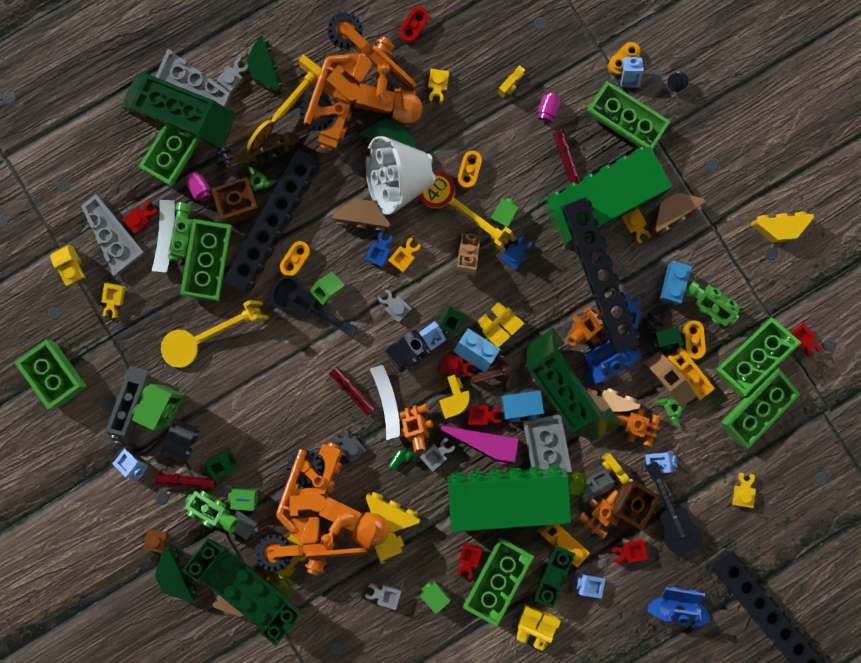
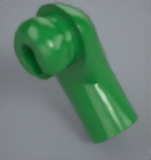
M410 449L399 450L388 466L397 470L401 462H413L416 459V454Z

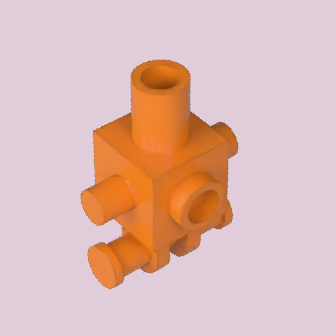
M590 306L583 311V314H586L585 318L582 319L578 314L572 318L576 325L570 330L572 334L567 337V342L571 346H576L579 342L583 345L589 339L595 345L600 341L596 333L598 331H601L602 335L606 333L602 320L597 318L599 314H595L590 309Z
M426 403L421 406L414 405L412 409L408 407L405 408V411L398 412L399 421L403 423V428L400 429V437L405 436L411 443L413 442L415 453L426 451L424 439L429 437L428 428L433 427L432 420L426 421L420 415L429 412Z
M639 408L636 414L628 413L627 415L614 412L621 422L620 426H623L622 431L629 433L628 441L634 443L636 436L644 437L646 435L643 444L652 447L653 439L657 438L655 432L660 429L658 425L662 417L653 414L650 424V419L643 417L645 409Z
M615 489L606 500L600 497L598 501L594 498L588 501L587 504L592 507L589 511L591 514L590 518L585 515V512H581L577 518L585 524L584 527H590V532L596 533L601 539L608 533L601 528L602 524L606 527L609 523L616 526L620 521L613 514V502L618 494Z

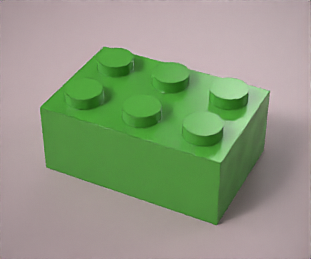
M46 339L15 362L48 410H57L87 388L55 341Z
M149 384L141 394L143 398L140 404H137L132 412L134 415L132 420L151 430H168L185 395L165 385Z

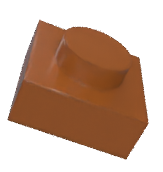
M148 529L143 549L162 553L166 545L168 533Z

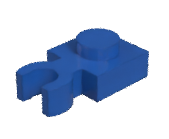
M381 231L378 235V244L372 242L365 260L383 268L390 253V249L386 248V246L391 244L393 236L390 235L389 239L384 241L382 239L384 232Z
M523 235L518 239V246L516 247L511 244L500 258L501 261L514 271L527 256L523 251L528 250L532 246L531 241L527 246L522 244V240L525 237Z
M627 294L626 308L630 310L633 316V321H631L633 328L638 329L641 310L636 309V306L640 303L641 297L637 296L636 302L633 303L630 301L631 294Z

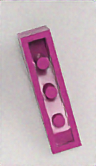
M441 426V430L495 459H499L498 463L510 465V461L515 462L518 439Z

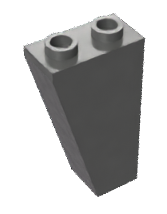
M129 366L105 430L110 439L114 441V444L125 447V445L132 446L138 423L132 420L134 416L132 412L135 406L140 404L144 388L150 384L151 375L147 370Z

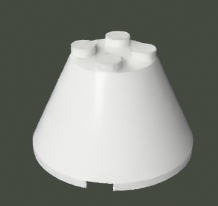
M384 136L375 137L370 142L368 147L371 149L370 156L366 157L367 183L372 200L378 202L380 206L378 208L383 214L395 213L427 190L431 184L435 183V175L432 172L431 154H426L421 150Z

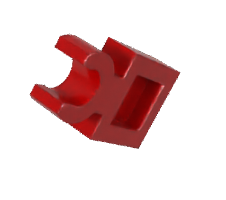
M150 201L144 203L142 210L136 207L122 219L136 235L151 223L148 217L155 216L159 212L156 208L153 211H148V208L152 205Z
M804 322L790 331L801 342L798 350L804 347L805 355L808 358L814 357L811 353L812 348L817 352L822 351L818 344L812 342L816 337Z
M445 353L440 372L459 376L460 371H462L466 376L472 377L473 374L467 371V367L475 366L470 362L464 364L462 357Z
M469 405L468 424L488 425V419L495 423H500L501 419H495L494 413L502 412V410L495 408L492 411H488V406Z
M643 539L623 543L624 549L619 547L611 548V552H619L620 554L618 558L613 559L615 563L622 562L624 558H627L628 563L648 559Z
M464 542L458 561L463 565L458 569V576H461L462 571L466 570L469 573L468 579L472 578V567L477 568L483 547Z

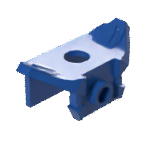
M609 340L584 354L589 366L584 383L590 387L610 381L609 378L625 369L629 370L640 359V353L631 349L616 353L612 350Z
M666 587L660 598L654 599L648 604V613L669 625L672 622L691 625V628H695L710 622V614L701 604L705 593H699L696 590L687 591L677 587ZM682 607L684 610H678L675 608Z

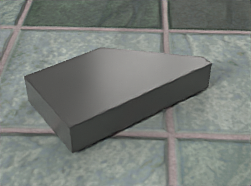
M606 469L588 478L582 500L585 503L616 486Z

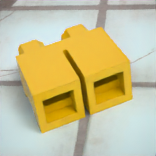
M498 302L491 308V311L497 316L493 322L486 314L477 322L483 329L482 333L486 338L499 348L525 323L509 307L506 309Z
M524 603L517 623L516 639L527 643L531 634L536 637L533 647L543 651L548 642H552L553 635L561 621L554 615Z

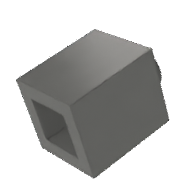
M238 510L234 517L239 519V525L234 532L245 540L250 537L254 538L260 529L258 527L260 521L244 510Z

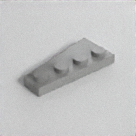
M167 49L155 77L212 99L224 107L227 106L231 97L227 90L192 67L184 59L178 57L170 49Z
M97 194L81 206L114 277L118 276L145 254Z

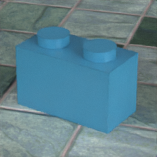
M676 261L669 263L658 300L673 305L681 304L692 266Z
M468 328L453 352L486 372L501 349Z
M541 391L501 396L504 419H509V422L521 421L520 417L528 416V420L540 418L539 414H544Z

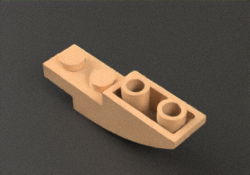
M590 388L586 389L601 411L611 408L613 412H621L640 408V404L636 403V399L625 396V398L618 396L619 392L610 388L607 391L601 390L599 396H597V391Z

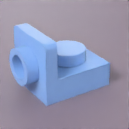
M623 58L621 87L640 88L644 72L642 58Z
M435 321L419 332L430 350L446 341L445 336Z
M125 448L112 463L126 478L135 481L139 480L148 468L146 463L139 461L130 450Z
M673 451L646 454V463L657 462L661 473L675 471L677 458L675 455L673 456Z
M576 572L572 582V591L582 596L602 599L606 579Z

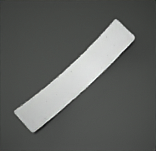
M160 200L158 241L152 271L167 272L170 261L168 260V252L175 220V202L171 200Z
M380 365L371 368L370 371L381 397L386 422V440L400 436L399 415L389 377L384 366Z

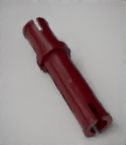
M564 129L553 133L558 147L557 153L561 156L570 184L574 182L579 184L581 179L571 153L572 147L568 144Z
M338 366L329 373L338 383L341 391L344 390L366 416H369L376 409L352 383L353 380L348 378Z
M157 473L155 485L172 486L174 489L183 487L214 491L216 480L182 476L179 473H174V475Z

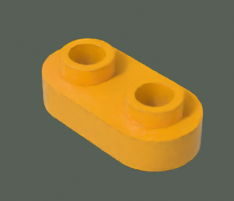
M634 42L626 43L610 59L608 63L609 72L615 76L622 75L623 58H639L641 53L640 47ZM628 49H633L634 53H629ZM620 62L621 66L618 67L615 63Z
M468 151L461 163L458 184L464 189L472 188L478 177L482 157L476 151ZM474 159L476 163L472 165L469 163V160ZM464 177H469L470 182H465L463 180Z
M295 242L281 261L280 270L284 275H297L310 256V248L305 242ZM299 249H304L302 255L298 254ZM290 264L294 266L293 270L291 271L287 270V267Z
M690 321L683 328L684 347L691 359H699L706 352L704 327L698 321ZM691 327L695 328V334L690 333ZM693 346L697 348L696 353H693L691 350Z

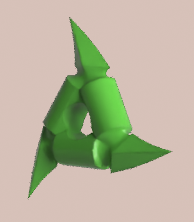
M247 166L251 172L249 182L252 191L269 188L278 181L268 180L259 172V169ZM257 178L261 180L259 184L254 183Z
M667 398L653 402L664 406L670 420L681 428L678 417L681 416L687 404L681 408L674 399ZM673 404L677 406V411L675 412L671 408Z

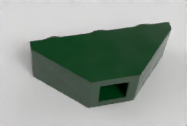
M261 35L256 40L246 59L248 67L256 84L279 95L282 94L280 87H283L280 75L276 76L274 71L278 68L275 59H271L269 52H272L269 40L265 41L263 35Z
M381 119L361 131L359 135L360 141H363V144L368 146L375 137L384 136L416 149V145L403 124L388 119Z
M170 545L163 549L155 572L156 580L164 594L190 602L197 597V589L193 583H190L188 575L182 571L185 565H182L179 560V551L176 547L173 548Z
M556 546L544 567L534 601L553 609L574 559V552Z

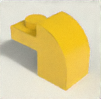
M67 245L50 255L54 268L58 269L66 286L69 287L86 278L79 266L82 262L73 246Z
M455 375L447 377L453 396L439 400L445 419L460 414L469 403V391L461 393L460 389L463 386L460 378H456Z

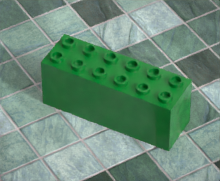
M651 146L646 149L640 147L630 157L623 156L613 166L608 164L599 169L600 172L596 175L591 173L582 178L583 181L579 184H576V182L571 183L565 187L566 190L559 193V191H556L548 196L549 198L546 200L544 209L565 247L573 243L561 211V205L586 197L592 203L593 211L591 212L594 219L598 220L600 228L631 211L665 195L673 187ZM580 214L577 219L580 225L585 223V216L583 214Z
M558 465L549 466L548 469L530 467L529 470L523 471L520 468L509 469V472H502L499 469L491 470L490 473L472 471L471 474L463 475L462 472L451 473V476H447L451 532L571 523L568 475Z

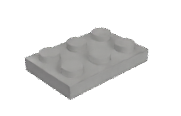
M558 414L523 421L531 467L548 469L549 466L558 465L566 473L572 472L562 417Z

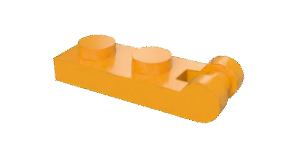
M679 347L672 356L669 355L666 358L686 379L697 395V400L700 401L715 388L682 347ZM680 358L684 361L682 365L677 363Z
M559 524L540 526L537 530L555 548L560 546L574 552L575 556L572 563L577 568L590 554ZM554 527L556 531L551 536L548 532Z

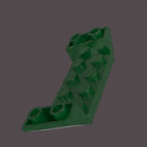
M147 73L135 75L121 105L122 109L137 115L139 113L181 129L200 137L204 142L222 149L237 116L236 113L212 99Z
M552 328L526 346L528 370L571 432L593 441L621 425V422L611 408L601 412L559 352L558 348L565 343L556 330Z
M209 538L206 539L182 570L197 583L200 581L205 583L263 630L260 634L275 646H277L302 614L283 592L228 548Z

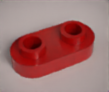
M423 7L412 9L400 28V37L404 42L413 43L417 40L428 23V12ZM420 16L423 19L421 21H417L416 18ZM411 32L412 36H407L406 33Z

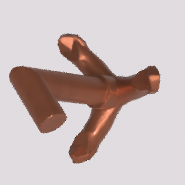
M497 354L496 358L504 366L475 375L471 378V382L475 384L501 375H507L504 388L508 389L513 381V367L508 359Z

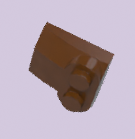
M248 176L216 188H211L222 223L235 224L252 218L258 213L259 208Z
M630 479L622 485L613 502V514L643 531L661 496L637 481Z

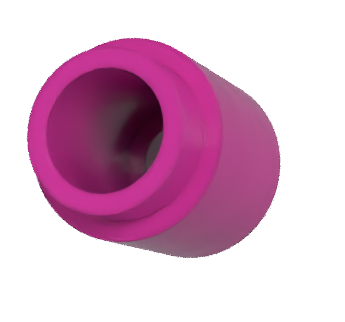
M554 93L543 95L538 109V119L552 123L553 119L556 118L561 103L558 95Z
M193 172L185 178L186 186L195 200L205 201L210 197L212 190L202 175H199L198 172Z

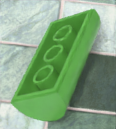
M608 81L605 82L586 111L591 117L638 147H644V149L651 146L653 150L671 122Z
M165 123L138 167L172 187L202 139Z
M193 219L180 295L200 300L219 301L232 225Z
M771 317L716 369L717 374L732 391L741 397H746L798 348L801 342Z
M775 368L726 416L720 425L732 439L748 450L800 396V393L779 368Z
M500 537L462 608L498 627L533 561L534 555Z

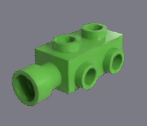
M176 204L175 211L177 214L172 229L168 260L179 262L180 259L183 260L187 255L192 220L188 219L192 206L189 204Z
M692 280L686 287L685 294L696 298L695 305L697 310L702 314H709L717 325L723 324L725 327L729 323L733 325L739 318L738 311L740 306L734 300L723 295L717 288L708 285L703 290L699 287L700 284Z
M195 491L193 494L188 495L185 500V504H187L185 509L189 511L187 515L196 520L199 517L204 520L202 524L211 529L214 526L221 529L223 526V529L229 533H233L237 529L239 519L230 515L231 512L225 509L226 504L219 500L211 501L212 496L204 491H201L200 494Z

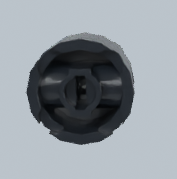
M415 329L389 346L385 352L398 371L402 373L410 365H414L423 359L431 350Z
M175 418L173 424L176 425L170 427L162 449L165 450H161L160 455L183 463V461L187 462L193 450L190 448V445L197 441L200 431L197 430V426L186 424Z

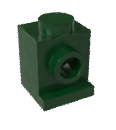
M445 304L437 324L442 333L456 335L466 314ZM451 317V322L446 323L448 318Z
M679 327L652 334L651 343L654 349L662 347V350L674 348L673 344H675V347L683 346Z
M228 447L224 451L207 458L205 470L208 475L212 476L213 480H216L235 471L238 463Z

